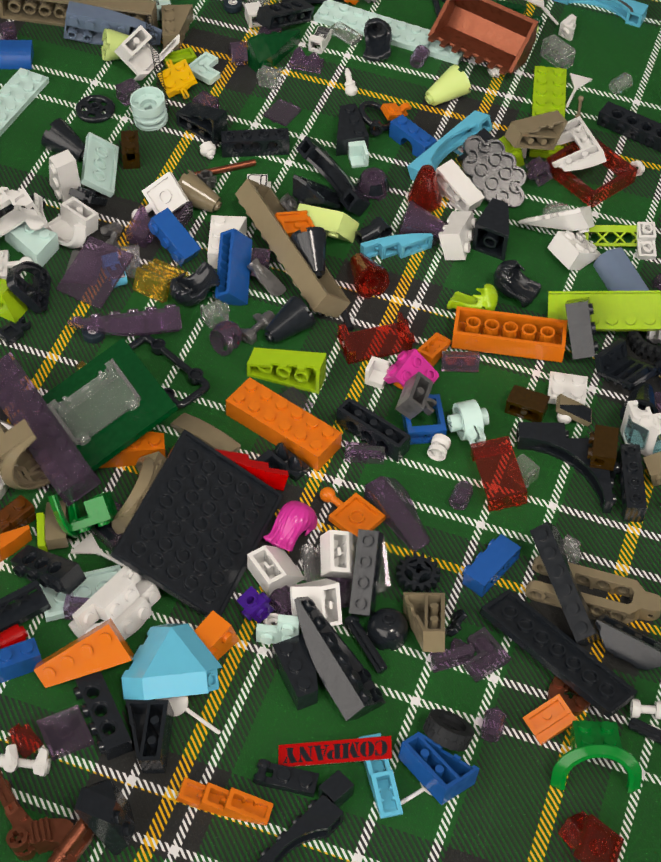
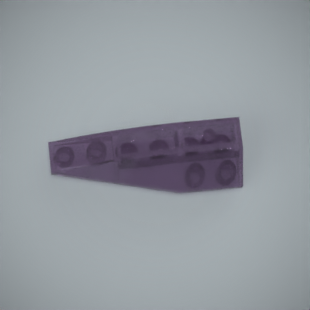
M175 304L165 305L161 309H157L156 306L147 307L145 311L130 309L127 310V313L120 314V311L109 312V315L101 316L99 313L91 314L90 318L74 316L71 317V320H67V324L71 328L105 335L142 336L183 331L180 307H176Z

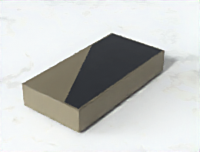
M562 394L557 396V413L567 415L572 420L587 427L591 424V408Z

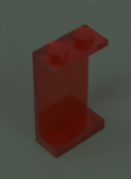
M402 312L398 313L397 323L348 332L345 324L338 325L337 338L348 364L367 361L372 356L381 358L400 354L402 351L412 350V344L415 343L414 334L409 331L408 320L404 319Z
M509 436L470 444L472 461L476 462L487 497L488 512L526 504L527 489Z

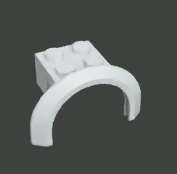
M141 25L114 51L137 75L133 79L134 81L143 80L154 69L151 47L148 43L152 36ZM179 34L158 54L160 62L179 44Z
M34 193V204L46 219L43 211V197ZM71 197L61 204L60 216L50 222L47 221L48 225L44 226V228L58 234L60 245L74 249L79 248L85 243L87 236L98 230L99 213L75 197Z

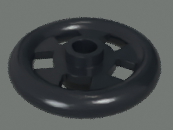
M89 95L77 103L75 111L77 116L84 122L101 123L113 116L115 105L106 96Z

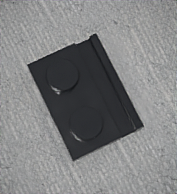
M78 186V189L70 188L69 195L83 201H88L87 203L106 206L108 199L96 195V191L90 188L85 189Z

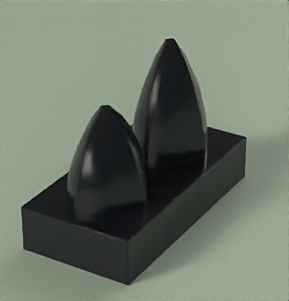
M284 443L276 445L275 450L272 452L285 461L288 477L296 482L309 472V465L289 451Z

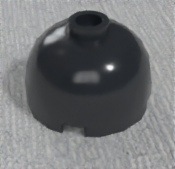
M388 607L374 612L369 618L366 628L367 635L375 648L382 651L384 649L394 651L402 647L407 641L409 631L405 616L400 611Z

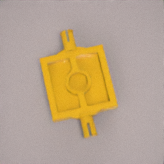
M169 59V62L166 61L168 68L162 71L166 93L169 98L182 94L183 98L187 99L190 96L187 90L198 82L186 59L176 64H173L172 60Z

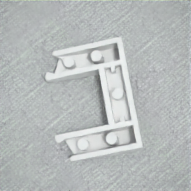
M579 116L568 121L556 146L575 141L580 150L552 162V166L554 168L560 167L564 172L586 169L606 162L603 149L582 118Z

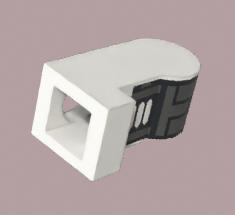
M318 26L314 35L311 34L309 37L308 51L322 54L331 39L332 29Z

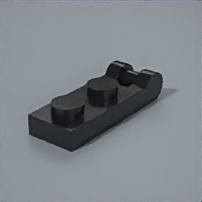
M266 759L258 760V771L253 777L255 784L314 798L319 773L271 763ZM266 772L273 773L272 778L267 777Z

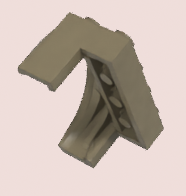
M25 419L9 430L0 423V475L4 483L13 489L38 490L53 482L71 467L59 450L40 463L35 453L28 448L37 437Z

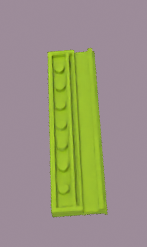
M661 290L548 292V318L567 320L565 306L567 300L589 297L590 303H593L594 314L591 316L592 322L596 324V331H656L661 329Z

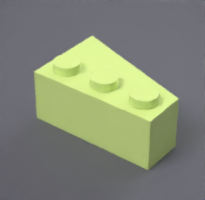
M299 203L297 211L307 210L308 217L310 216L314 226L324 228L327 236L350 243L354 242L355 232L358 229L359 223L344 212Z

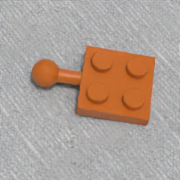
M324 487L320 491V498L323 502H331L337 507L336 510L328 515V520L341 531H349L358 537V529L374 530L385 520L386 515L358 493L353 494L343 502L336 497V493L331 487Z

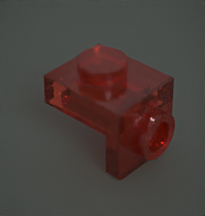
M20 723L16 724L8 731L10 735L6 737L8 742L11 741L12 744L17 745V750L23 759L43 745L28 723L22 726Z
M582 811L569 817L558 831V835L571 849H575L583 839L595 834L599 827L589 815Z

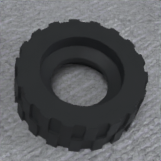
M432 709L423 725L424 733L429 739L452 751L460 752L467 750L475 734L472 725L464 718L444 709Z

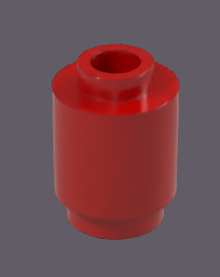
M15 624L0 632V649L25 641L28 633L24 626L19 627L18 624Z

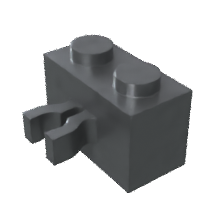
M417 372L405 382L395 409L410 420L421 411H424L427 415L434 412L432 407L436 405L437 401L428 397L434 382L422 373Z

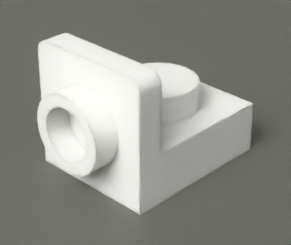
M571 14L560 22L558 35L568 41L573 40L577 18L575 15Z

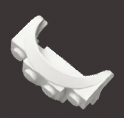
M124 566L72 614L74 620L68 625L79 638L111 618L126 640L138 631L153 614L151 607L161 598L160 592L155 584L129 567ZM99 619L104 620L103 622L96 623Z

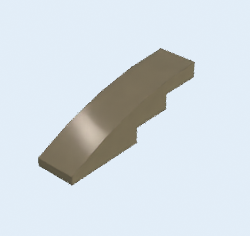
M187 413L181 414L170 423V426L180 434L185 429L214 449L238 452L241 449V445L227 434Z

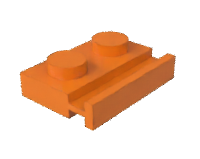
M307 210L277 212L275 214V217L289 237L298 230H301L302 233L307 231L306 228L315 227L310 216L308 217Z
M557 694L523 717L524 722L541 746L572 726V721H577L560 694Z

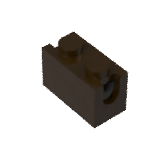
M138 130L121 131L123 169L140 168Z
M514 385L506 402L505 413L531 422H542L548 409L550 396Z
M595 425L594 432L589 434L588 443L592 444V447H588L587 459H590L589 467L613 471L617 456L619 428Z

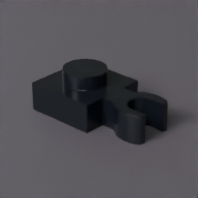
M21 317L16 324L12 321L0 328V338L9 346L24 336L23 331L31 328V322L26 323L25 317Z

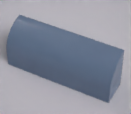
M622 247L608 250L595 260L593 267L609 291H650Z

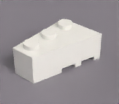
M67 149L49 157L48 166L50 186L54 190L56 198L62 202L73 197L69 195L70 188L78 189V186L81 187L76 159Z
M452 159L436 169L427 186L430 189L434 188L437 190L441 198L445 196L450 200L449 204L458 211H472L479 207L485 198L482 192L476 188L471 179L464 174L459 165Z
M452 211L447 219L448 225H444V231L439 232L438 235L445 260H466L467 254L470 253V243L473 241L475 223L477 222L473 211Z
M211 215L207 257L208 263L214 269L218 267L220 233L235 228L245 235L247 233V217Z

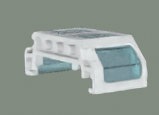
M637 400L628 401L620 429L624 443L639 444L641 454L644 456L660 452L661 413L652 414L650 406L646 407L645 410H641L638 408Z

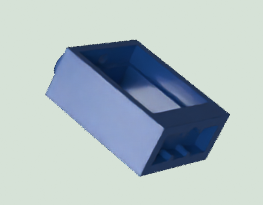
M429 394L428 397L437 401L436 405L432 408L436 410L438 425L412 426L411 420L402 414L404 431L411 436L410 445L431 443L432 437L435 434L446 435L447 429L440 394Z

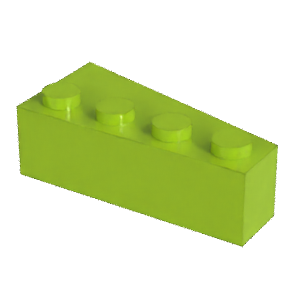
M254 347L247 362V376L319 394L326 378L327 353Z

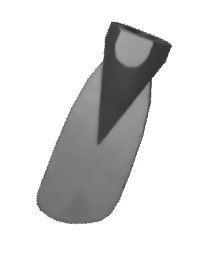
M257 257L247 266L254 272L259 282L271 295L280 296L286 291V287L270 270L261 265Z

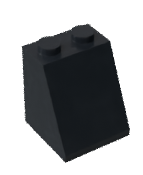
M492 198L475 223L472 249L504 261L509 240V206L506 202Z

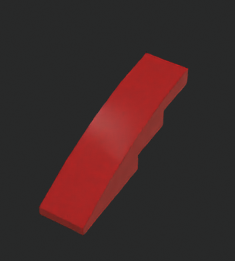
M215 449L272 488L284 491L289 476L287 470L269 468L268 462L250 460L249 454Z

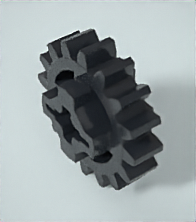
M416 552L413 553V557L406 555L405 560L400 559L399 565L396 566V580H399V587L404 585L405 592L410 589L412 592H423L426 590V592L431 593V587L436 589L437 582H440L441 569L437 567L438 562H431V556L424 558V553L420 557L417 556Z

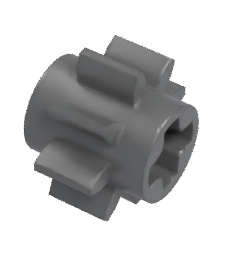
M203 170L200 174L197 173V176L211 189L215 188L217 176H213L212 171Z

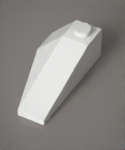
M591 205L519 220L520 224L567 231L578 230L579 233L588 232L589 228L594 227Z

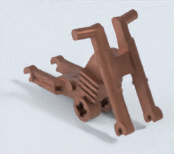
M0 770V801L5 809L7 818L12 824V829L7 833L6 842L20 860L27 861L32 859L36 852L40 855L43 852L53 851L54 853L47 862H77L92 842L95 833L81 818L75 825L70 820L64 818L45 817L44 819L41 818L38 821H33L19 805L11 790V784L8 780L3 779V773Z

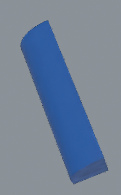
M0 40V69H32L34 56L32 40Z
M235 228L220 233L217 267L220 285L216 286L215 298L229 305L242 306L248 304L250 269L247 266L251 263L253 240Z

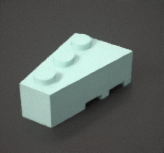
M26 222L4 235L5 241L16 251L30 257L33 262L42 267L59 250L57 233L44 227L36 231L31 230Z

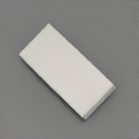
M637 222L638 260H655L657 257L655 222Z

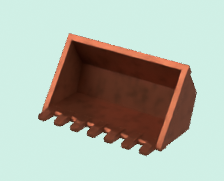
M446 0L428 34V41L434 42L438 40L441 42L439 46L443 48L449 45L453 47L451 49L452 52L458 53L462 51L464 52L463 57L467 59L473 56L478 64L486 62L489 63L487 68L491 70L497 67L502 75L506 73L512 74L527 61L536 40L538 21L492 0Z

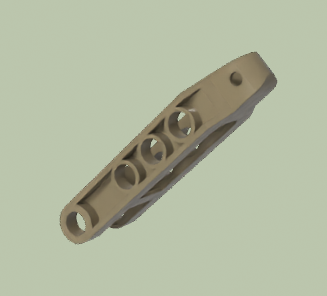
M535 557L532 570L548 576L541 557ZM568 562L576 584L588 586L589 589L595 588L607 591L612 595L618 594L630 597L632 600L631 603L624 604L581 592L594 617L599 618L604 613L611 618L629 624L638 619L654 621L661 616L660 595L645 591L637 580ZM536 580L528 582L525 595L529 599L562 608L552 584Z

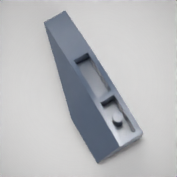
M69 1L66 11L64 38L103 45L102 35L104 29L109 28L131 35L140 25L146 31L147 27L146 22L120 12ZM153 25L148 27L152 28L149 31L153 30V28L155 31V36H152V38L155 37L156 41H151V45H156V43L160 45L162 30Z

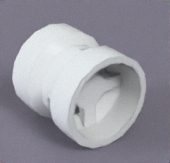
M435 434L427 450L428 456L435 461H443L451 445L450 438L443 434Z

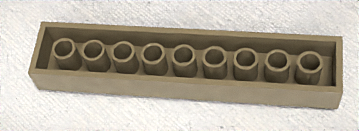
M0 0V17L2 19L65 27L67 7L69 1L117 11L144 22L146 20L147 23H153V26L158 28L156 1Z

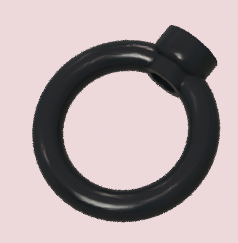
M364 101L359 105L358 110L363 121L370 126V133L378 136L383 131L390 130V121L392 120H387V124L383 125L379 120H371L365 113V108L367 107L377 109L383 113L380 109L382 105L374 101Z

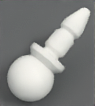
M346 68L345 93L348 96H355L358 89L355 81L352 80L350 70Z

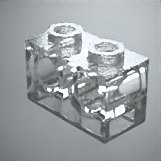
M555 34L542 40L540 52L542 57L557 68L567 69L573 66L576 53L573 47Z

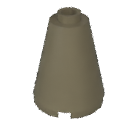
M188 169V174L184 173L178 181L189 200L185 205L211 213L218 211L222 205V202H220L221 197L193 171Z

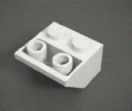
M558 231L547 247L568 270H581L601 255L597 247L590 243L583 233H579V231Z
M328 530L320 536L321 577L353 579L357 546L356 535L349 531Z
M264 545L247 554V568L268 597L304 580V576L284 549Z
M326 578L290 586L292 616H298L294 599L297 597H309L314 601L316 607L331 626L342 624L339 582Z

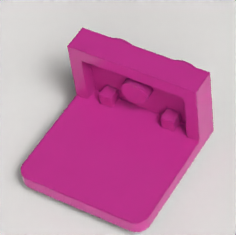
M416 349L402 351L397 356L398 360L387 369V374L383 379L388 384L399 382L404 387L405 382L417 372L422 373L433 382L437 380L439 373Z

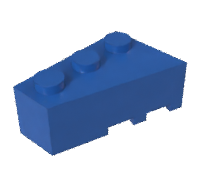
M417 732L401 743L398 758L441 805L475 784L480 768L475 765H468L457 754L453 756L443 750L441 745L436 744L427 736Z

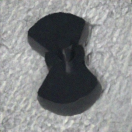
M459 609L453 614L451 624L445 629L447 636L452 637L462 629L460 625L468 616L464 610Z

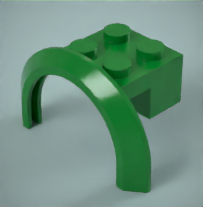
M68 486L61 489L68 509L69 524L57 494L48 496L59 526L64 533L74 538L79 537L82 532L95 527L94 524H98V527L109 524L118 512L111 491H107L85 500L83 503L88 515L80 517L72 487Z
M572 721L570 734L571 750L561 756L552 769L550 785L559 790H565L566 778L574 766L592 758H608L620 763L627 770L626 788H628V793H633L640 789L642 780L641 766L630 752L622 748L617 722Z

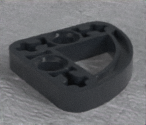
M24 261L13 266L6 278L9 290L34 313L40 314L46 311L51 285V277L47 270L32 261ZM22 271L33 274L32 286L20 276Z

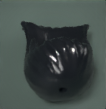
M380 18L367 20L364 27L366 48L363 57L369 60V62H379L381 59H388L392 52L390 47L392 41L390 25Z
M503 261L497 266L494 273L496 288L505 296L519 300L522 307L529 306L538 296L541 284L527 278L521 271H525L524 267L518 261Z
M204 261L192 275L183 278L186 273H183L173 278L170 283V295L178 304L191 307L197 305L206 298L212 287L220 285L219 275L216 274L217 272L209 263Z

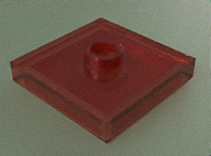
M586 815L573 856L581 862H617L624 838L594 815Z

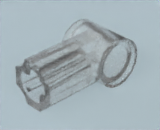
M139 245L120 246L126 276L137 278L141 274Z

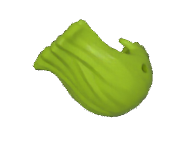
M485 284L484 288H476L481 295L470 296L457 291L448 301L447 309H457V306L494 311L498 302L497 290L492 284Z

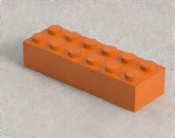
M457 306L451 348L562 363L566 345L567 320Z
M251 377L225 400L227 416L274 445L284 443L289 451L316 471H319L341 448L342 432Z

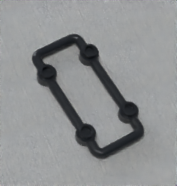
M145 334L128 344L134 350L144 342L149 343L151 351L155 355L160 356L163 354L187 373L191 384L202 385L182 401L175 398L173 389L163 388L178 409L185 408L210 389V383L203 377V371L199 368H191L166 348V343L163 339H154L152 336Z

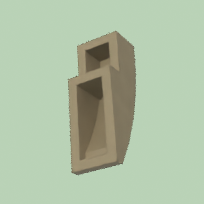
M65 500L59 501L63 513L68 521V509L66 506ZM47 502L45 511V541L47 548L51 550L69 547L68 535L59 526L50 502Z

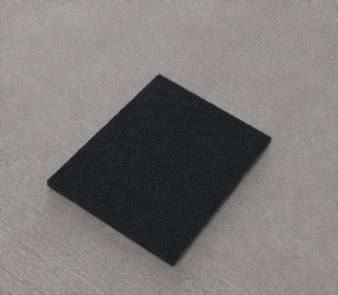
M184 429L110 556L204 617H207L212 611L222 616L247 568V554L257 549L284 495Z

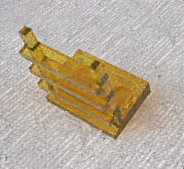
M155 258L153 262L148 261V265L144 263L142 267H137L132 290L164 303L167 301L171 280L183 273H186L183 277L185 278L189 273Z

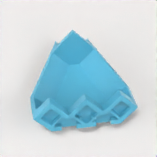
M188 623L163 624L150 627L147 632L148 637L143 645L139 646L133 656L132 665L129 670H125L121 677L124 699L152 700L207 694L210 691L218 690L217 669L222 668V666Z

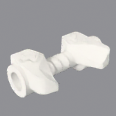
M10 744L6 747V753L0 754V767L9 773L16 771L18 767L33 769L34 774L45 777L49 774L51 767V758H48L49 750L41 747L35 760L19 758L17 745Z

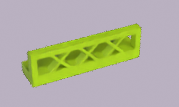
M594 225V227L589 228L588 232H584L588 241L589 233H596L600 237V239L593 243L596 247H637V243H634L637 240V225ZM608 233H613L617 237L613 243H609L604 238ZM627 233L632 234L635 238L630 243H626L621 237Z

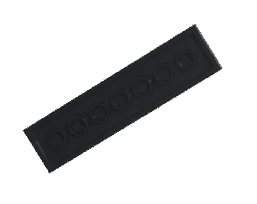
M510 589L481 608L480 614L607 718H610L636 697L637 690Z

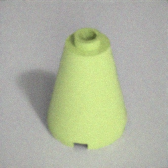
M109 28L104 29L102 35L103 46L101 48L102 60L112 61L121 59L114 51L130 35Z
M458 65L450 66L426 91L425 100L429 105L436 106L471 92L469 90L471 88L469 79L464 71L460 72L458 70L460 68Z

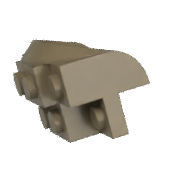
M159 451L138 459L136 468L139 471V477L127 500L112 521V528L117 534L124 532L165 462L166 458Z

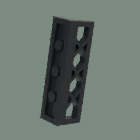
M37 580L0 599V632L15 624L20 625L51 609ZM37 589V591H35V592H33V593H31V594H28L29 592H31V591Z

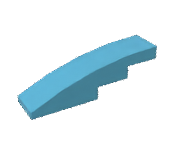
M411 233L360 243V257L362 260H366L379 255L381 259H385L398 254L402 259L432 248L433 235L432 233Z
M381 733L362 736L359 738L381 737ZM389 759L364 761L380 819L403 815Z

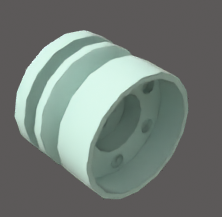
M145 86L132 93L130 105L136 127L143 131H156L164 127L168 122V113L163 91L153 86Z

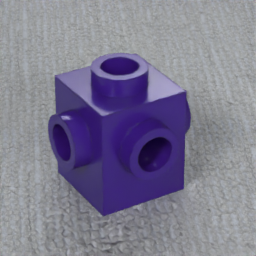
M252 586L236 600L244 608L242 613L249 621L254 619L259 624L274 610L269 605L271 599L264 592L259 594Z

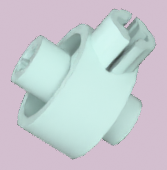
M474 399L454 403L453 414L447 416V425L450 432H457L460 440H468L470 445L474 447L477 444L480 446L486 441L484 425L489 424L487 409L480 408Z

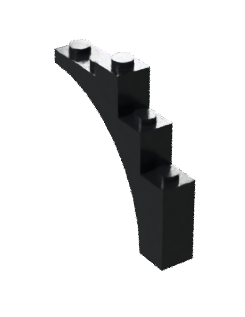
M518 422L516 431L517 449L548 454L576 469L594 489L600 501L602 513H611L612 506L616 505V494H613L612 490L614 488L615 476L620 471L619 462H615L613 471L589 467L590 459H587L588 447H592L588 443L589 438H569V431L565 430V423Z

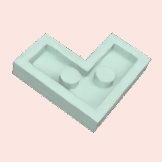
M207 51L189 64L195 78L208 85H212L221 78L220 72L212 68L218 64V57Z
M278 614L277 625L257 623L256 642L276 644L298 636L300 633L298 616Z

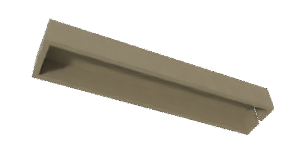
M247 178L235 193L239 200L238 203L245 208L247 216L253 220V225L261 232V237L268 242L269 249L276 254V259L285 268L284 271L293 279V284L299 288L301 296L309 303V308L315 313L319 312L327 317L338 318L351 302L326 266L325 274L320 279L312 271L291 240V237L288 236L275 217L277 212H287V210L281 205L273 190Z

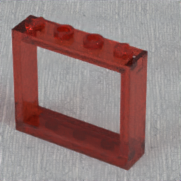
M597 138L595 139L603 149L606 157V162L602 164L618 176L596 190L590 188L570 171L564 172L562 168H554L552 166V162L579 151L580 148L576 142L547 157L544 168L548 175L588 206L591 205V208L634 183L637 169Z

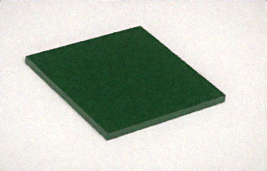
M124 338L29 405L81 481L179 410Z

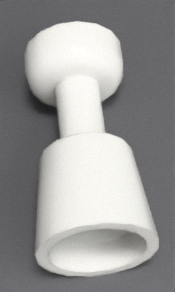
M632 699L630 702V718H639L642 713L654 714L655 719L661 720V701H656L654 706L641 705L639 699Z

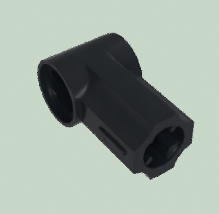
M376 217L369 226L356 231L355 237L360 244L390 236L392 228L381 217Z

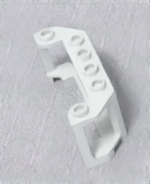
M0 187V210L11 203L14 206L12 211L0 218V237L24 222L34 231L48 225L46 219L25 189H18L16 191L9 190L8 187Z

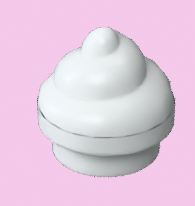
M212 141L202 143L200 145V154L208 159H213L216 152L215 144Z

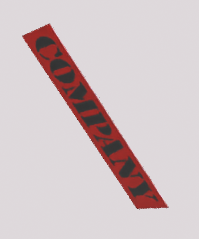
M391 736L279 745L278 764L288 767L392 759Z

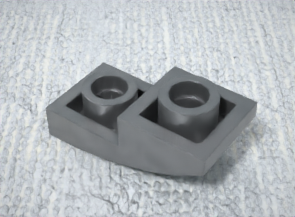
M288 192L280 199L281 205L287 212L297 211L299 205L296 199L290 196Z

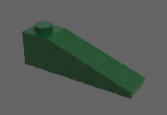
M300 29L284 30L281 33L276 31L271 34L260 33L247 39L248 66L258 75L271 70L300 43Z

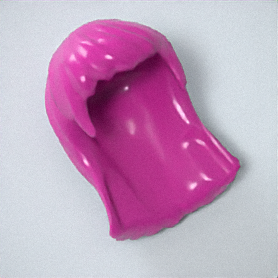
M290 501L281 508L271 532L263 538L277 548L292 552L298 537L306 529L305 536L316 528L317 515L313 508L306 503Z

